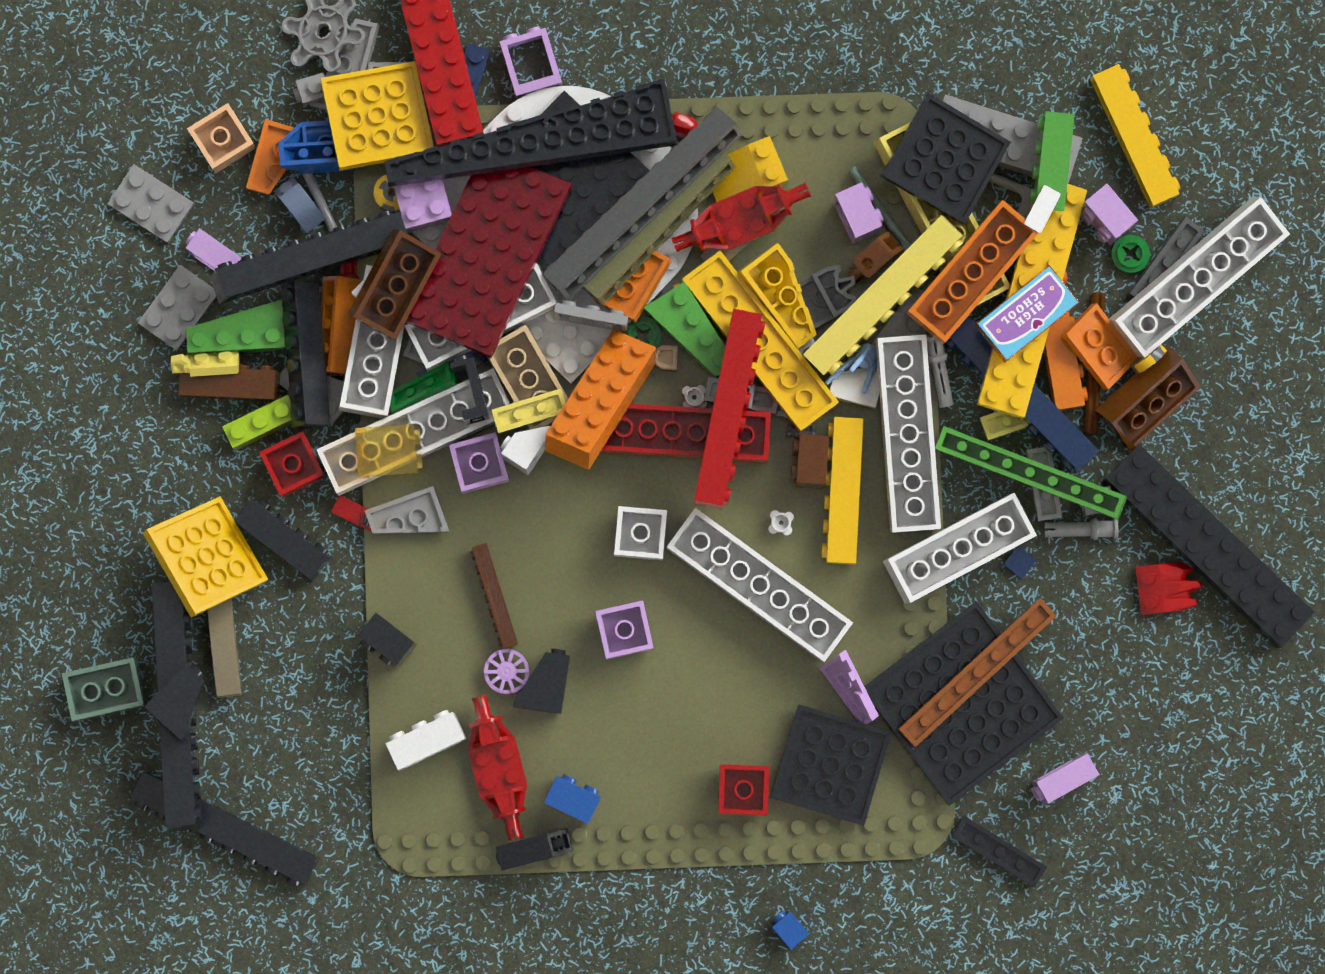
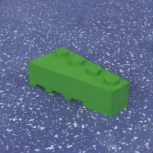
M1040 112L1037 122L1039 134L1038 140L1035 143L1037 160L1032 170V179H1035L1034 189L1030 191L1029 203H1033V205L1043 186L1046 185L1061 194L1053 210H1065L1075 114Z
M685 282L643 307V311L686 350L713 378H717L720 375L725 345Z
M282 300L186 328L187 354L189 355L223 351H239V353L284 351L285 349Z

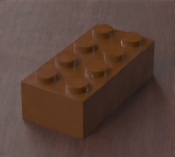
M392 229L347 315L384 336L396 340L442 253L401 230Z

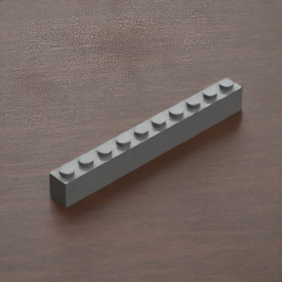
M719 107L708 113L697 127L690 130L678 145L674 146L660 162L656 163L642 179L635 183L631 190L620 197L610 210L602 214L600 219L590 229H587L572 246H569L555 262L548 266L547 270L542 274L550 285L569 301L743 135L737 124Z

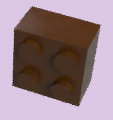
M800 434L798 440L794 439L792 456H796V464H792L790 480L795 481L794 486L825 487L829 436Z

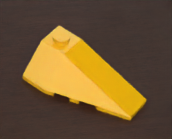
M776 243L737 272L796 348L799 349L817 334L808 307L805 306L801 294L802 290L794 273L793 263L781 246Z

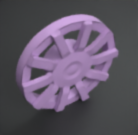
M513 649L497 650L489 656L484 666V677L487 684L494 691L501 694L518 692L529 678L530 671L527 660L521 653ZM502 653H510L508 662H505ZM498 654L502 662L501 664L493 660ZM514 654L520 657L514 664L511 663ZM521 662L524 663L525 669H516L517 665ZM492 663L498 667L497 670H488L489 664ZM516 673H525L524 680L517 677ZM488 674H497L498 676L490 681ZM499 679L502 680L500 689L493 685ZM512 680H517L521 685L514 688ZM506 681L509 682L511 690H503Z

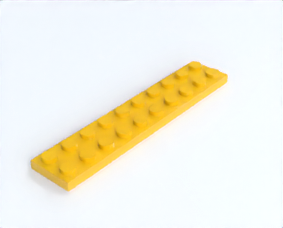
M1067 184L1065 210H1053L1042 232L1038 233L1018 256L1006 301L1048 267L1053 270L1062 282L1085 201L1086 189ZM1050 325L1008 359L993 344L977 405L1021 419L1025 418Z

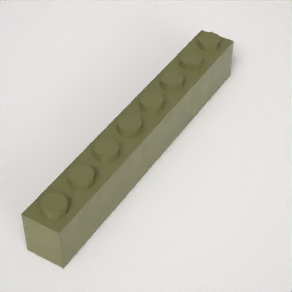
M723 153L601 269L583 289L604 307V304L607 301L609 302L617 293L616 291L626 284V280H629L632 277L631 275L635 274L643 266L644 262L646 263L652 256V253L663 245L735 168L732 159Z

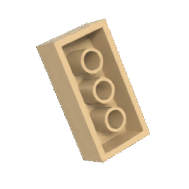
M526 325L502 337L492 358L487 357L513 403L560 388L562 389L565 402L568 400L567 395ZM557 415L527 424L526 426L529 430L544 427L553 422Z

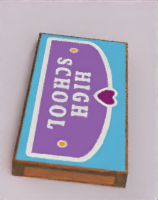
M1048 265L977 322L975 326L1001 359L1007 362L1080 302L1052 267Z

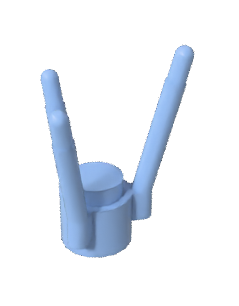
M868 343L863 344L859 351H856L848 361L825 381V384H830L853 363L849 369L850 372H853L858 366L863 369L869 367L862 393L865 394L870 385L874 370L877 368L876 347Z

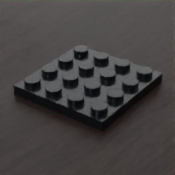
M927 93L880 177L959 224L965 225L1011 141L932 94Z
M798 704L770 798L864 826L892 732Z

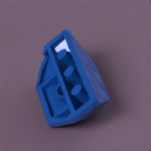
M329 121L300 122L278 143L280 167L302 174L353 171L361 168L357 167L339 171Z

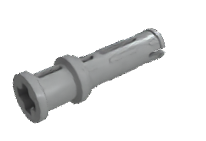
M927 335L928 363H931L939 408L952 406L954 402L945 363L948 354L945 353L943 344L938 342L933 336ZM940 373H941V376H942V381H943V386H944V391H945L944 393H943V389H942V383H941Z
M1093 518L1090 522L1044 523V529H1054L1052 531H1045V538L1091 536L1093 540H1097L1100 537H1113L1114 540H1118V520L1115 518L1111 521H1098L1097 518Z

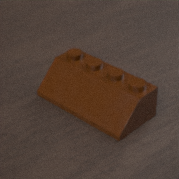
M1167 346L1164 347L1167 350L1166 353L1155 364L1141 373H1135L1096 409L1104 424L1129 451L1133 450L1201 388L1184 359Z

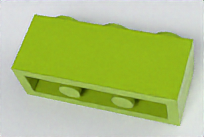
M286 395L222 426L232 448L236 451L292 424L290 397Z

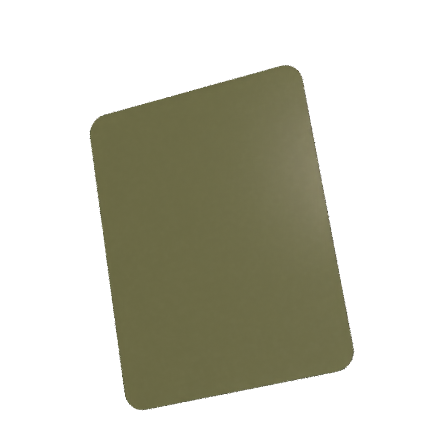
M885 92L669 99L671 113L680 112L689 115L698 124L716 107H719L737 124L743 135L724 152L726 155L750 143L770 136L788 178L787 185L782 188L787 191L806 182L809 188L807 190L811 193L810 198L808 197L792 204L791 210L793 214L788 215L774 232L752 240L730 261V264L736 271H739L754 258L778 243L792 261L798 283L826 267L839 264L841 271L838 274V278L850 277L848 271L855 266L853 260L879 236L887 231L890 232L885 223L882 222L879 234L852 245L833 204L835 194L857 185L848 173L855 166L910 243L913 244L922 235L897 187L880 177L886 166L873 144L880 137L912 121L917 110L905 99ZM510 104L477 105L483 130ZM426 111L431 132H433L429 112ZM676 136L677 145L684 139L683 137ZM385 163L368 165L353 170L355 222L369 217L371 221L378 217V214L385 212V210L378 206L373 195L377 180L386 175ZM391 189L388 195L391 197L396 196L395 189ZM713 192L698 206V217L711 204L716 203ZM412 232L407 233L413 238L419 240ZM718 237L704 240V242L718 239ZM697 244L692 246L685 264L673 280L684 278L705 262L700 257L705 252L701 250L700 246ZM901 251L869 279L863 277L858 283L855 282L852 287L846 290V293L854 295L857 300L904 251ZM379 254L357 261V275L361 282L364 278L366 265L373 266ZM932 269L926 274L929 279L917 289L924 291L933 281ZM662 291L653 299V301L661 297ZM897 303L892 310L896 312L901 305ZM701 307L706 317L712 324L713 328L717 332L718 336L726 346V337L719 330V328L712 321V319L708 316L705 310ZM642 311L640 316L651 318L644 311ZM840 316L815 329L817 335L813 337L814 341L816 342ZM891 317L885 323L879 321L875 326L878 330L868 340L863 338L858 344L861 347L865 343L872 344ZM405 326L393 390L417 378L416 373L425 368L423 364L403 356L410 339ZM636 327L635 329L638 334L636 339L643 340L649 344L646 336L650 329L642 332ZM660 327L661 341L658 347L663 345L678 346L677 371L661 370L655 365L631 404L683 407L685 398L682 389L685 386L697 387L699 385L704 386L706 389L708 377L712 376ZM514 329L505 333V335L511 333L512 331H514ZM925 330L924 335H925V334H926V336H927V335H930V334ZM808 347L807 349H805V350L803 351L802 355H803L810 347ZM803 355V357L807 360V362H808V363L810 364V366L814 369V371L817 373V375H818V376L821 378V380L825 383V381L831 376V374L828 373V374L823 375V374ZM845 356L841 362L844 364L851 357ZM489 360L477 366L479 374L493 368ZM853 363L845 371H849ZM928 363L934 444L936 447L939 439L938 397L931 363ZM549 364L569 398L586 370L570 384ZM468 373L456 378V384L458 385L468 380ZM755 376L753 384L758 387H764ZM500 381L503 390L509 400V403H513L506 389L504 388L502 382ZM696 395L692 396V399L694 400L697 398ZM880 395L878 396L875 409L855 403L839 401L836 406L808 426L812 427L814 425L816 427V435L828 436V423H833L834 417L863 418L855 565L826 564V558L821 557L822 543H827V534H823V519H828V510L824 509V497L829 495L830 485H825L824 488L794 486L795 481L790 480L791 466L796 464V456H792L794 439L798 440V438H794L792 435L787 437L786 435L787 425L791 424V426H794L789 418L773 415L770 418L768 462L732 461V464L736 465L733 482L728 481L727 488L731 489L729 504L723 505L722 510L693 504L702 459L599 453L590 469L587 470L544 451L529 475L504 461L509 482L462 494L448 445L364 484L363 507L368 509L433 486L450 531L373 534L364 529L366 623L377 613L417 644L400 667L394 664L392 668L379 659L381 653L377 650L373 653L367 650L372 830L374 842L381 857L388 865L403 874L414 877L909 860L924 857L938 849L947 839L953 827L955 802L950 806L946 804L879 713V716L867 725L892 733L864 826L770 797L798 704L858 722L819 669L846 650L865 686L947 623L946 584L911 603L905 604L883 563L884 560L943 530L940 451L935 449L941 529L892 533L889 526ZM707 402L705 408L713 409L714 403ZM389 406L388 416H390V415L393 414V413L391 412V407H390V406ZM361 415V429L382 419ZM494 424L457 442L496 432L501 447L507 436L512 438L514 433L529 429L524 425L498 433ZM829 437L828 447H832V437ZM827 461V471H830L831 461ZM618 506L667 510L663 561L614 556ZM695 508L853 622L824 663L666 549ZM777 510L779 513L791 512L794 519L791 521L792 533L786 536L783 533L777 532L772 534L769 532L768 528L772 520L770 513ZM487 543L518 641V645L506 649L516 650L525 657L529 665V677L545 652L551 653V648L566 650L565 655L570 656L562 714L513 707V702L521 690L513 694H501L494 691L487 684L484 677L485 663L491 654L503 649V646L500 647L497 638H500V636L493 627L495 620L494 617H490L488 611L491 607L489 603L486 604L484 598L486 591L485 588H481L479 582L482 578L480 574L477 575L475 569L477 562L476 559H472L470 551H473L472 547ZM643 601L654 649L606 660L595 611ZM502 653L505 662H508L510 653ZM499 654L493 658L498 664L502 663ZM514 654L511 663L514 664L520 657ZM521 662L516 666V669H525L524 663ZM492 663L488 666V670H497L498 668ZM516 673V676L524 680L525 673ZM488 674L490 681L498 676L497 674ZM499 679L493 685L500 689L502 680ZM512 680L514 688L521 685L517 680ZM508 681L505 682L503 690H511ZM482 695H487L491 716H502V723L516 738L528 784L523 806L526 808V811L519 812L520 815H517L524 837L517 838L515 829H513L515 839L509 841L504 820H501V818L493 819L492 816L494 814L480 798L468 752L472 729L469 728V724L475 723V720H477L471 699L478 697L480 706H482L480 699ZM444 710H448L449 713L454 712L467 740L410 767L398 770L386 746V743L390 742L389 736L400 731H404L405 734L413 731L411 726L423 720L428 724L435 720L434 715ZM493 722V723H494V726H495V728H496V731H497V733H498V735H499V738H500L501 736H500V734H499V732H498V729H497V727H496V725H495V722ZM720 764L769 766L768 815L718 813ZM565 774L576 779L575 785L584 788L586 784L599 790L597 795L601 799L589 824L544 803L556 776L562 778V775ZM514 792L515 808L517 809L516 794ZM568 828L573 852L501 870V866L496 859L497 846Z

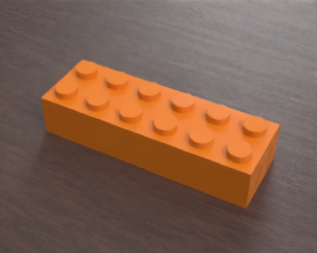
M1004 200L1000 201L906 311V314L938 342L944 344L1039 232L1024 224L1025 218Z
M613 329L545 434V451L589 470L655 366L656 347Z

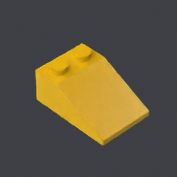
M770 136L727 154L732 159L735 168L714 189L713 195L716 202L754 186H776L779 183L782 187L787 185L788 178Z

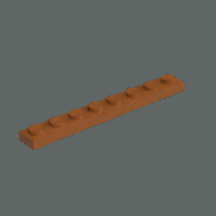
M1041 598L1036 600L898 728L900 733L913 747H916L1056 617L1055 613Z

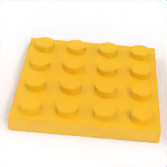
M415 61L321 78L339 171L385 163L384 161L434 147Z
M221 496L143 532L190 617L196 616L253 589L268 580Z

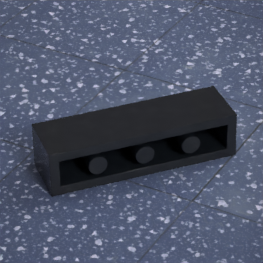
M251 499L234 522L313 581L330 560L326 555L328 550L318 542L315 546L308 542L307 539L310 536L301 529L297 528L296 531L288 526L290 521L280 513L274 516L269 512L271 506L262 499H259L257 502Z

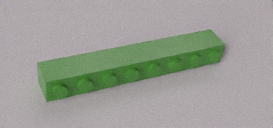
M945 426L935 447L938 451L1119 520L1127 499L1125 495Z

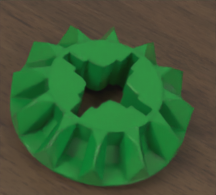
M1126 235L1119 238L1111 250L1112 261L1117 266V269L1126 273H1137L1142 270L1150 258V250L1147 243L1136 235ZM1137 247L1134 254L1136 259L1130 258L1125 262L1126 252L1124 249L1130 251L1132 248Z
M640 316L636 323L631 321L628 324L627 332H623L636 339L638 336L636 327L642 332L650 329L646 336L648 343L657 348L661 341L659 325L653 319L645 316Z

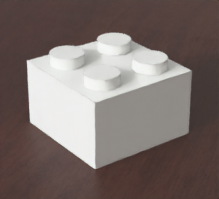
M618 506L614 556L663 561L667 510Z

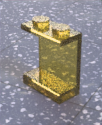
M414 424L355 428L358 477L360 479H367L370 476L409 473L418 475V469L422 468V455L417 454L416 444H421L420 430H415Z

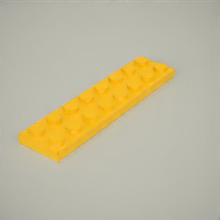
M718 251L682 278L681 281L686 283L694 298L726 339L733 308L762 314L761 321L766 323L762 339L757 338L756 345H761L757 363H752V369H756L755 376L799 432H802L839 403L721 251Z

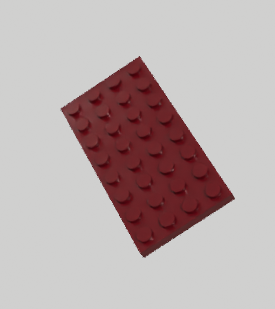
M532 167L470 175L435 249L442 254L405 323L492 358L568 197L572 184Z

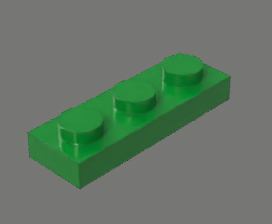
M446 362L393 390L390 401L391 412L395 414L457 385L455 373L453 374L450 363Z

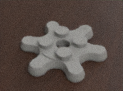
M305 0L308 6L306 15L301 18L287 17L282 22V30L286 34H293L299 38V46L292 52L291 62L293 65L301 67L306 65L312 57L319 56L323 60L324 68L328 72H335L341 66L339 53L345 44L359 45L365 38L364 31L361 28L350 27L347 22L348 16L355 9L356 2L355 0H339L335 5L328 6L323 0ZM328 26L330 33L321 38L319 36L320 29Z

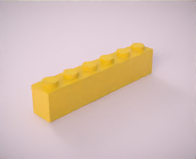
M1118 64L1093 75L1090 81L1149 208L1152 209L1176 198L1179 195L1180 185L1176 177H1172L1168 170L1170 164L1165 155L1162 156L1158 149L1160 142L1155 133L1151 134L1148 127L1150 125L1149 118L1145 112H1141L1138 106L1140 100L1136 91H1131L1128 82H1130L1127 71L1121 69Z
M834 417L833 423H828V436L832 437V447H828V461H831L830 471H827L826 485H830L829 495L824 497V509L828 510V519H823V534H827V543H822L821 557L826 558V564L855 565L863 418Z

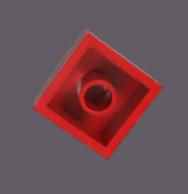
M303 431L259 452L282 498L326 477Z
M720 764L718 813L768 815L769 766Z

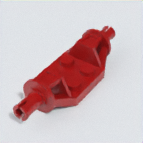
M806 182L787 191L782 188L780 183L776 184V186H754L713 203L696 220H690L691 231L671 238L673 244H677L674 247L677 252L695 244L700 246L702 251H706V248L731 250L772 233L788 215L793 214L791 210L792 204L811 197L810 191L807 190L809 188ZM785 207V209H783L782 211H780V212L777 213L776 215L771 216V214H773V213H775L776 211L780 210L781 208ZM715 237H718V238H719V239H715V240H711V241H706V242H704V240H707V239H711V238H715Z
M487 695L480 696L482 706H480L478 697L471 699L477 720H475V723L469 724V728L472 729L468 752L480 798L494 814L492 816L493 819L501 818V820H504L509 841L515 839L513 829H515L517 838L524 837L517 815H520L519 812L526 811V808L523 806L528 784L516 738L502 723V716H491ZM493 722H495V725H496V727H497V729H498V732H499V734H500V736H501L500 738H499V735H498V733H497V731H496V728H495ZM514 792L516 794L517 809L515 808Z

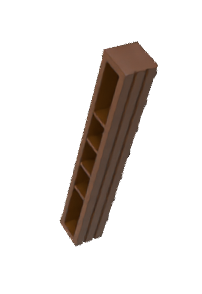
M487 543L472 547L473 551H470L472 559H476L477 562L475 566L477 575L480 574L482 578L479 582L481 588H485L486 591L484 598L486 604L489 603L491 607L488 611L490 617H494L495 620L493 627L500 636V638H497L499 646H503V649L516 646L518 641Z

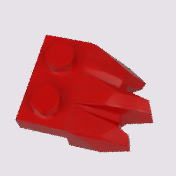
M1182 562L1136 567L1141 615L1185 611L1197 606L1196 599L1190 598V593L1203 588L1200 580H1187V576L1192 572V567Z

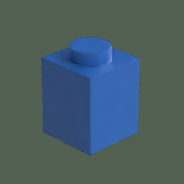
M782 911L772 919L775 924L771 927L790 949H793L809 935L791 911L788 913Z

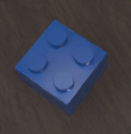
M565 774L562 775V778L556 776L544 803L589 824L601 799L597 795L599 790L586 784L584 788L575 785L576 779Z

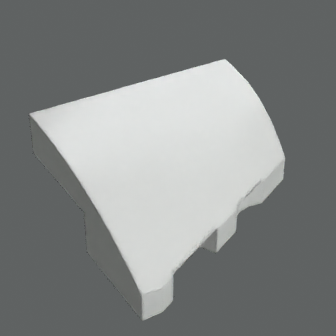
M869 367L866 369L858 368L853 372L843 371L830 383L829 390L839 401L855 403L875 409L879 396L878 369L874 370L870 385L865 394L862 393Z

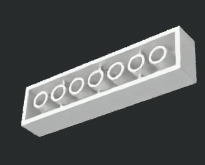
M1252 197L1110 317L1109 320L1137 357L1145 358L1289 236L1290 233L1261 197Z
M926 334L877 338L875 343L890 532L941 529Z
M494 368L479 374L490 417L489 420L466 425L462 411L476 407L468 379L448 390L442 391L317 449L337 495L340 496L494 425L495 422L491 410L510 404Z
M697 508L692 511L666 547L675 556L822 663L826 661L853 624L844 615Z

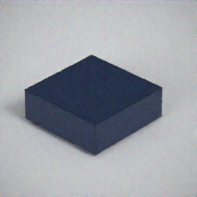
M1017 546L1003 563V566L1022 580L1037 560L1020 546Z

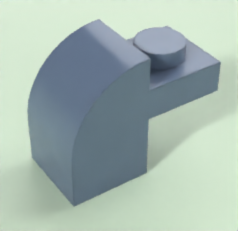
M293 177L274 190L275 194L306 233L325 220L323 214Z

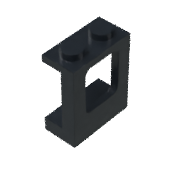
M468 355L454 358L455 362L450 363L453 374L467 370L476 405L475 408L462 411L466 425L489 420L490 417L474 357L469 358Z

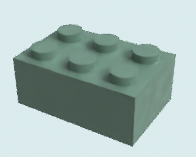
M132 657L62 673L72 721L77 722L144 707L147 704L137 658Z

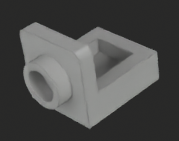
M324 73L296 80L297 88L293 89L296 102H302L303 108L308 107L309 103L324 99L321 78L324 77Z

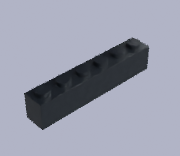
M292 281L281 285L283 324L285 327L284 344L287 352L286 369L289 378L288 393L291 403L290 417L292 428L318 429L330 425L319 282Z

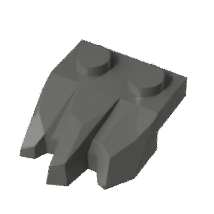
M840 264L826 267L798 283L800 284L801 294L805 306L808 307L815 329L842 315L856 300L854 295L846 293V290L855 284V277L838 278V274L841 271Z

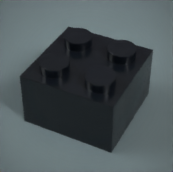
M377 613L372 616L358 634L362 639L360 644L372 653L375 650L381 653L379 659L391 668L394 664L400 667L417 645Z

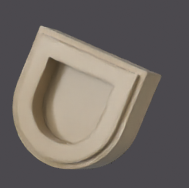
M663 345L656 349V367L661 370L677 371L678 346Z

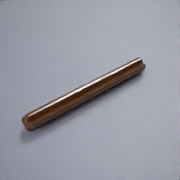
M1094 292L1091 304L1097 303L1103 312H1105V293ZM1087 369L1086 390L1088 401H1085L1084 434L1095 435L1098 432V413L1096 409L1099 407L1100 385Z

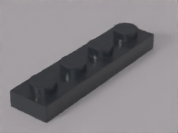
M966 816L962 817L951 837L1034 888L1047 869V866Z

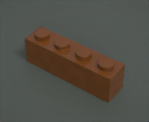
M239 364V372L237 374L190 377V373H180L178 395L184 398L274 402L279 399L280 373L273 370V366L261 365L258 370L250 369L249 365Z

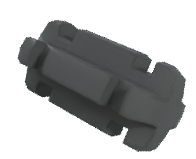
M788 424L786 435L787 437L792 435L794 438H798L800 434L816 435V427L812 425V427H807L802 432H799L795 426Z

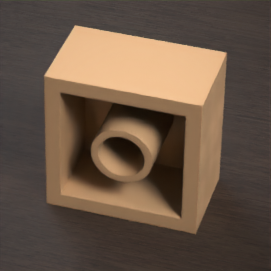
M228 103L187 128L215 173H218L256 149Z

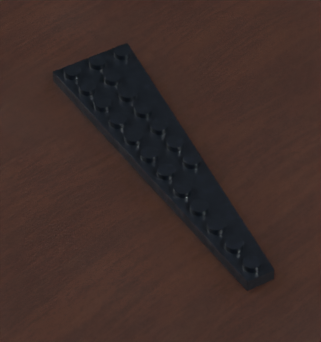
M663 78L636 86L635 90L624 93L622 91L616 92L608 98L601 100L596 98L590 100V103L581 106H569L563 110L552 111L498 127L496 131L487 134L478 133L470 139L463 141L458 139L451 141L450 145L431 147L421 152H414L384 162L388 187L676 146L677 138L665 79Z

